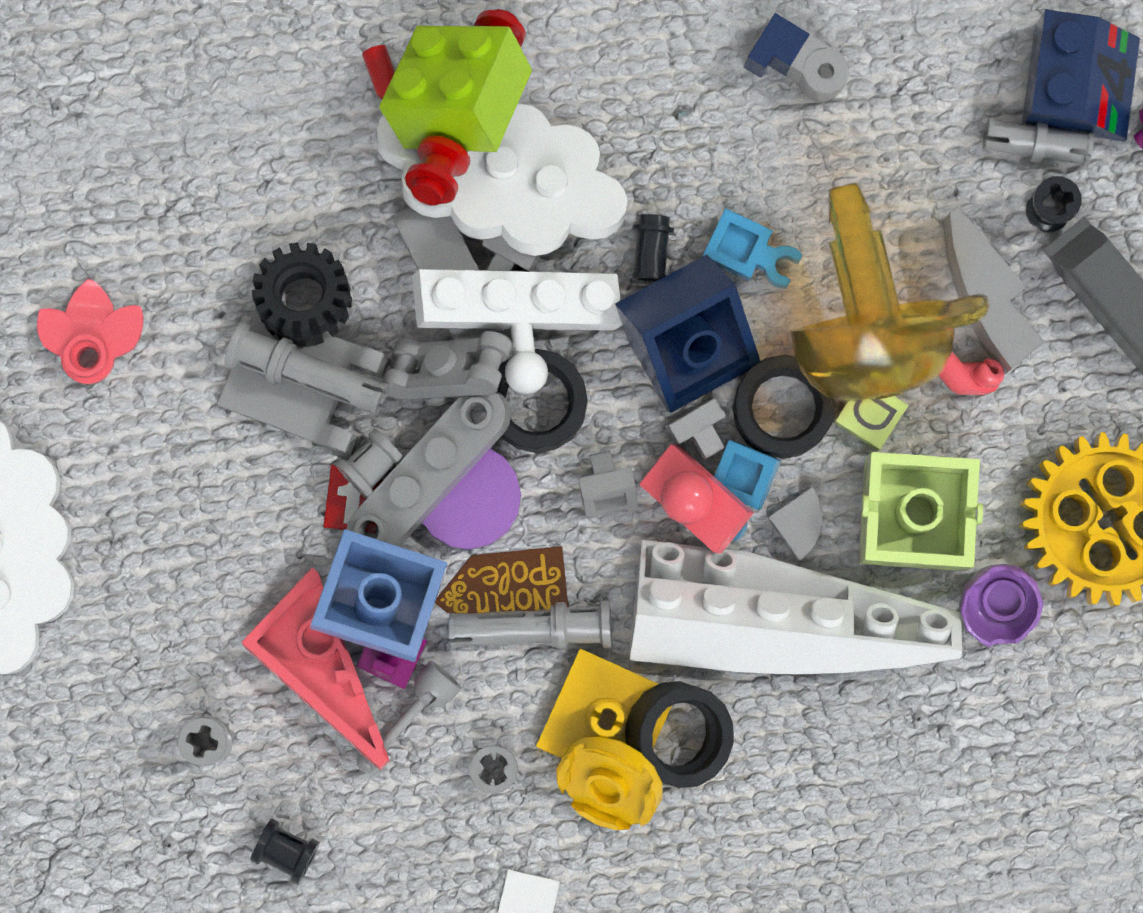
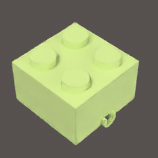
M871 452L864 462L859 564L967 571L974 568L976 525H981L983 520V503H978L980 459Z

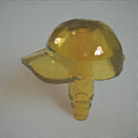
M857 182L829 189V223L832 222L836 239L829 242V247L846 316L790 330L795 357L801 371L810 384L829 398L847 401L873 398L878 400L900 395L902 392L923 386L944 371L952 352L954 328L979 321L989 310L988 299L984 294L969 295L952 300L930 299L899 304L882 230L874 231L870 217L872 211Z

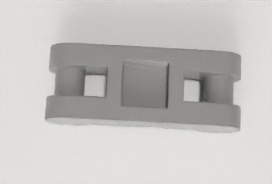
M489 331L484 332L480 338L419 342L411 338H399L392 353V357L395 360L393 369L386 371L382 382L389 385L387 395L397 399L495 394L501 380V374L498 369L500 363L508 359L512 342L500 333ZM415 368H421L418 374H413Z

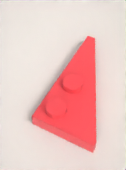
M312 567L241 642L242 646L381 771L390 760L344 640L310 629L323 591L319 573Z

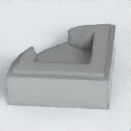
M813 487L768 517V520L798 562L814 547L822 527L821 504Z

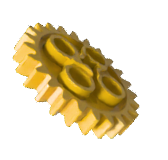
M1101 432L1096 435L1094 448H1091L1083 436L1078 437L1074 440L1075 455L1062 445L1055 450L1056 458L1060 465L1057 466L1048 460H1044L1038 465L1042 473L1047 477L1046 480L1037 478L1028 480L1027 485L1038 495L1037 498L1021 501L1020 506L1034 512L1033 518L1020 523L1019 528L1034 531L1036 538L1028 541L1023 547L1025 550L1040 549L1043 555L1034 564V569L1037 570L1050 565L1054 571L1050 576L1048 584L1054 586L1064 579L1067 580L1069 584L1066 597L1070 599L1076 597L1082 589H1086L1087 604L1095 605L1101 598L1102 592H1105L1110 607L1120 605L1122 591L1124 590L1132 603L1141 601L1142 592L1140 585H1143V540L1136 535L1133 529V522L1138 513H1143V442L1139 443L1134 450H1130L1128 434L1123 433L1118 436L1114 446H1110L1106 433ZM1107 469H1115L1124 476L1126 489L1122 496H1113L1105 490L1103 475ZM1081 479L1086 480L1090 485L1091 493L1097 504L1080 488L1079 481ZM1063 498L1073 499L1081 506L1082 519L1077 526L1067 525L1061 520L1058 514V507ZM1114 510L1118 518L1113 521V528L1108 527L1102 530L1097 522L1103 517L1102 511ZM1118 535L1136 552L1135 560L1128 558L1124 545ZM1095 542L1105 544L1112 552L1113 561L1107 571L1096 569L1090 562L1089 550Z

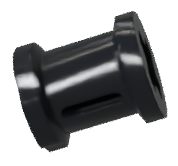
M1052 176L1043 180L1026 203V216L1029 223L1038 227L1042 232H1056L1063 229L1067 222L1079 212L1082 199L1078 186L1072 180L1063 176ZM1050 194L1054 202H1062L1064 205L1057 215L1053 207H1044L1043 202Z
M271 818L252 852L250 861L257 865L264 862L290 875L291 882L299 885L314 859L320 842L314 838L307 842L280 828L279 821Z

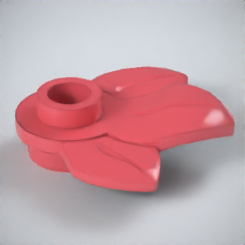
M88 279L74 292L65 312L50 308L39 310L37 332L43 346L61 357L62 367L71 379L81 384H95L104 380L110 374L116 358L131 352L135 348L143 330L144 316L139 305L125 306L114 311V306L106 292L94 280ZM90 349L95 350L98 355L96 364L89 368L82 367L80 363L82 353Z

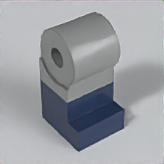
M777 13L771 18L748 55L744 65L745 69L762 78L768 67L773 68L798 83L802 93L808 99L815 102H828L835 99L842 91L849 76V66L844 56Z

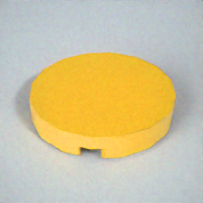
M603 736L583 737L570 744L556 769L557 785L562 795L566 790L573 799L571 806L575 811L592 823L605 828L629 830L632 824L639 823L641 827L649 823L663 799L662 782L655 767L639 751L618 740Z

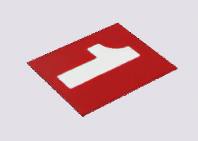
M331 465L323 528L347 530L349 519L366 498L345 479L335 465ZM383 478L372 488L373 491L381 484ZM373 521L370 522L365 532L376 534L377 524Z

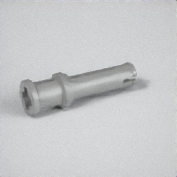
M240 322L234 330L225 354V366L233 369L238 365L266 375L267 382L275 385L277 383L282 384L284 381L297 384L321 395L357 407L374 416L379 414L380 407L384 404L389 388L387 383L367 378L298 351L297 345L293 344V341L283 337L280 341L256 333L252 331L251 325L245 322Z
M601 600L600 605L572 607H567L565 602H556V605H551L550 609L538 611L449 613L450 646L452 648L470 645L552 643V647H557L558 650H566L568 644L601 643L603 648H612L610 600Z

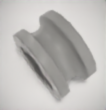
M498 745L485 746L478 750L471 759L469 766L470 777L474 785L481 791L490 794L501 793L510 788L516 780L518 773L517 760L513 753L505 747ZM492 754L493 760H495L497 754L507 760L508 764L503 769L507 778L503 783L495 785V779H491V783L487 784L481 779L480 774L485 769L481 762L484 756Z

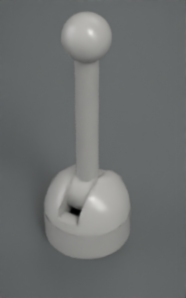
M432 660L424 666L415 679L414 690L417 700L382 738L385 749L394 742L425 706H444L452 701L462 689L460 684L448 672ZM362 754L358 757L357 765L362 772L371 773L377 769Z

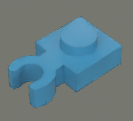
M726 208L703 253V256L707 254L720 268L747 281H750L756 268L764 271L768 282L781 289H787L791 279L777 272L775 268L776 262L781 259H788L793 263L799 264L803 255L791 246L784 245L773 248L767 245L773 230Z
M728 440L714 477L746 506L748 505L759 510L764 505L781 460L734 440ZM748 521L733 540H740L744 536Z

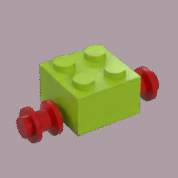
M503 9L485 10L477 16L474 26L417 25L379 105L380 110L403 148L417 149V155L422 163L409 167L405 175V183L411 190L412 195L426 205L447 204L455 199L458 192V184L453 177L464 175L470 165V156L467 151H498L531 75L532 68L521 49L526 37L525 29L517 17L509 11Z

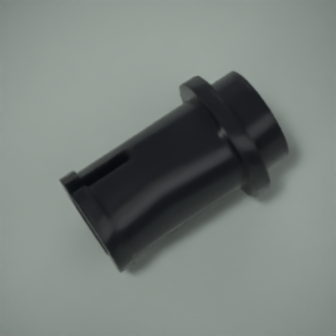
M641 214L638 217V224L632 226V231L637 233L634 272L632 273L633 279L656 282L667 276L665 274L669 235L674 234L675 230L673 227H669L670 217Z

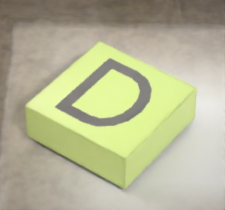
M863 377L834 424L875 450L880 451L909 405Z

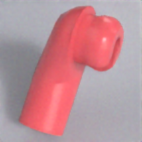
M945 341L941 342L924 356V359L946 386L958 395H987L996 391L999 384L1004 380V368L997 360L986 358L984 362H961Z

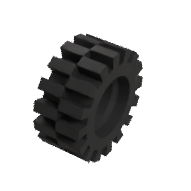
M298 242L289 244L291 253L284 255L279 247L272 251L275 259L272 263L264 258L259 264L262 274L254 273L252 282L255 290H252V298L266 330L272 336L277 333L279 341L283 337L287 339L293 338L297 347H306V339L313 338L315 345L324 342L323 333L328 331L334 337L339 332L337 323L340 321L346 324L349 318L347 307L352 308L351 289L339 259L334 260L332 252L324 248L322 253H319L317 245L307 243L306 251H301ZM308 278L319 283L322 287V296L314 307L305 311H294L282 302L283 292L291 282Z

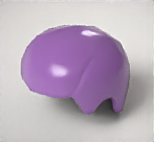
M997 564L980 569L964 584L959 608L966 631L981 644L991 647L996 644H1017L1021 642L1040 622L1044 603L1037 581L1018 566Z

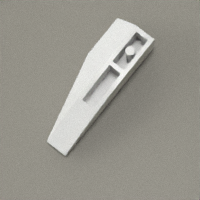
M642 540L632 621L630 660L732 672L823 674L904 668L961 659L963 647L960 612L746 551L725 549L722 554H717L708 547Z

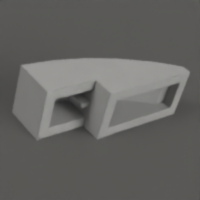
M959 206L949 212L943 221L946 254L954 287L965 315L982 347L991 359L997 360L1002 365L1006 374L1041 346L1044 340L1011 302L1027 287Z

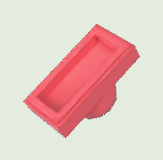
M670 444L639 484L662 505L668 517L683 524L709 549L717 554L723 553L754 514L748 506L678 444Z

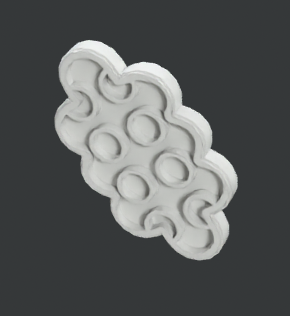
M517 104L497 152L467 151L470 156V165L464 175L453 177L458 184V192L455 199L450 203L436 206L426 205L418 201L405 183V175L409 167L422 163L417 155V149H404L385 116L383 115L379 119L376 131L378 151L386 162L398 169L404 170L401 189L403 198L409 207L423 216L433 218L451 216L457 228L471 238L482 240L502 235L513 249L523 254L537 256L549 254L558 249L566 240L568 234L591 240L606 238L615 233L624 222L628 202L625 190L617 180L597 171L600 151L596 140L590 133L580 127L566 124L550 126L544 114L531 105Z
M1 419L0 674H12L23 670L33 661L39 649L38 624L56 620L68 610L74 596V582L70 571L60 561L71 542V529L68 520L52 507L60 491V477L57 469L46 456L28 449H15L10 429Z

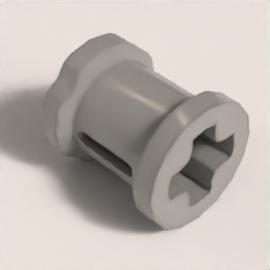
M375 428L369 433V440L347 461L340 459L335 464L345 479L366 499L372 494V488L404 458L397 448Z
M198 717L192 719L182 727L178 735L180 754L193 765H215L218 761L228 757L233 746V736L228 731L227 725L217 718ZM208 727L212 728L210 737L218 740V746L216 750H206L202 756L200 755L201 746L194 743V736L196 733H205Z

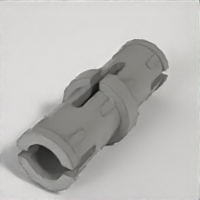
M991 117L987 119L985 128L988 129V133L984 132L983 151L989 152L990 150L1028 156L1029 162L1041 163L1044 158L1088 166L1092 156L1088 154V151H1093L1094 133L1092 132L1083 133L1049 128L1048 123L1041 122L1029 125L996 120Z

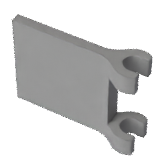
M255 308L249 323L252 331L279 341L277 333L272 336L266 330ZM327 333L322 334L323 343L315 345L313 338H307L306 347H297L298 351L350 371L354 367L381 379L390 361L380 351L335 336L332 337ZM291 338L290 340H292L293 344L296 345L295 340ZM240 365L235 369L231 368L217 406L307 439L350 457L359 439L353 432L330 424L339 401L284 381L282 384L277 383L276 385L269 383L266 380V375Z

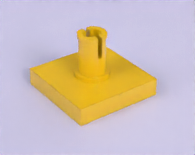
M579 649L536 747L563 758L570 744L583 737L603 736L626 744L625 725L631 707L645 691L658 685V683ZM672 706L666 708L657 719L652 734L653 747Z

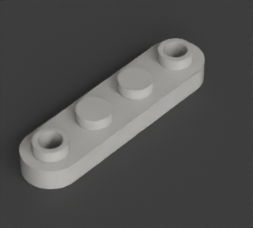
M499 392L491 395L460 396L349 519L347 530L366 536V527L373 521L379 528L377 540L400 547L507 430L511 419V410L506 398ZM483 404L486 408V417L481 423L476 424L472 418V411L475 406Z

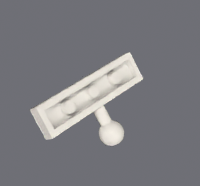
M419 269L412 275L417 328L511 329L514 355L506 364L505 378L513 390L522 394H531L540 390L548 377L545 361L540 355L535 353L533 329L615 331L622 326L615 303L620 301L617 274Z

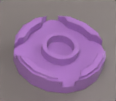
M489 449L422 523L434 538L452 548L474 550L493 544L509 532L519 515L521 491L515 471L502 455Z

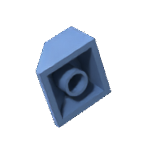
M344 529L310 629L415 662L448 562Z

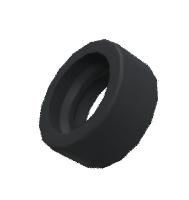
M535 349V353L540 355L545 361L548 372L559 378L567 389L569 399L567 413L558 425L548 431L537 433L522 429L510 419L509 426L501 438L516 449L541 453L556 450L573 439L584 423L588 399L584 380L573 363L556 352ZM510 358L502 362L498 369L501 374V380L497 392L501 393L505 398L510 387L505 378V367Z
M784 354L765 358L747 371L736 389L732 410L736 429L747 445L775 458L785 459L801 456L821 442L833 423L836 403L832 385L820 368L805 358ZM779 376L796 378L804 383L813 395L815 403L813 420L808 428L797 436L789 438L771 436L762 430L754 419L752 409L754 394L763 383L771 378Z
M681 681L660 683L645 691L631 707L625 725L626 744L639 751L655 767L662 783L676 788L700 786L714 778L727 763L734 744L733 721L726 705L712 692ZM677 703H688L694 705L702 712L705 718L706 736L702 748L691 761L684 765L672 766L664 763L656 756L653 750L652 734L657 719L666 708Z

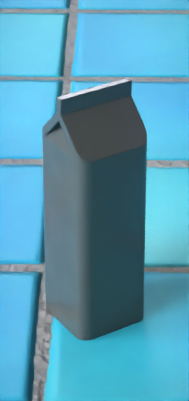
M1084 216L1044 248L1043 251L1050 258L1058 275L1143 375V279L1107 236L1091 225Z

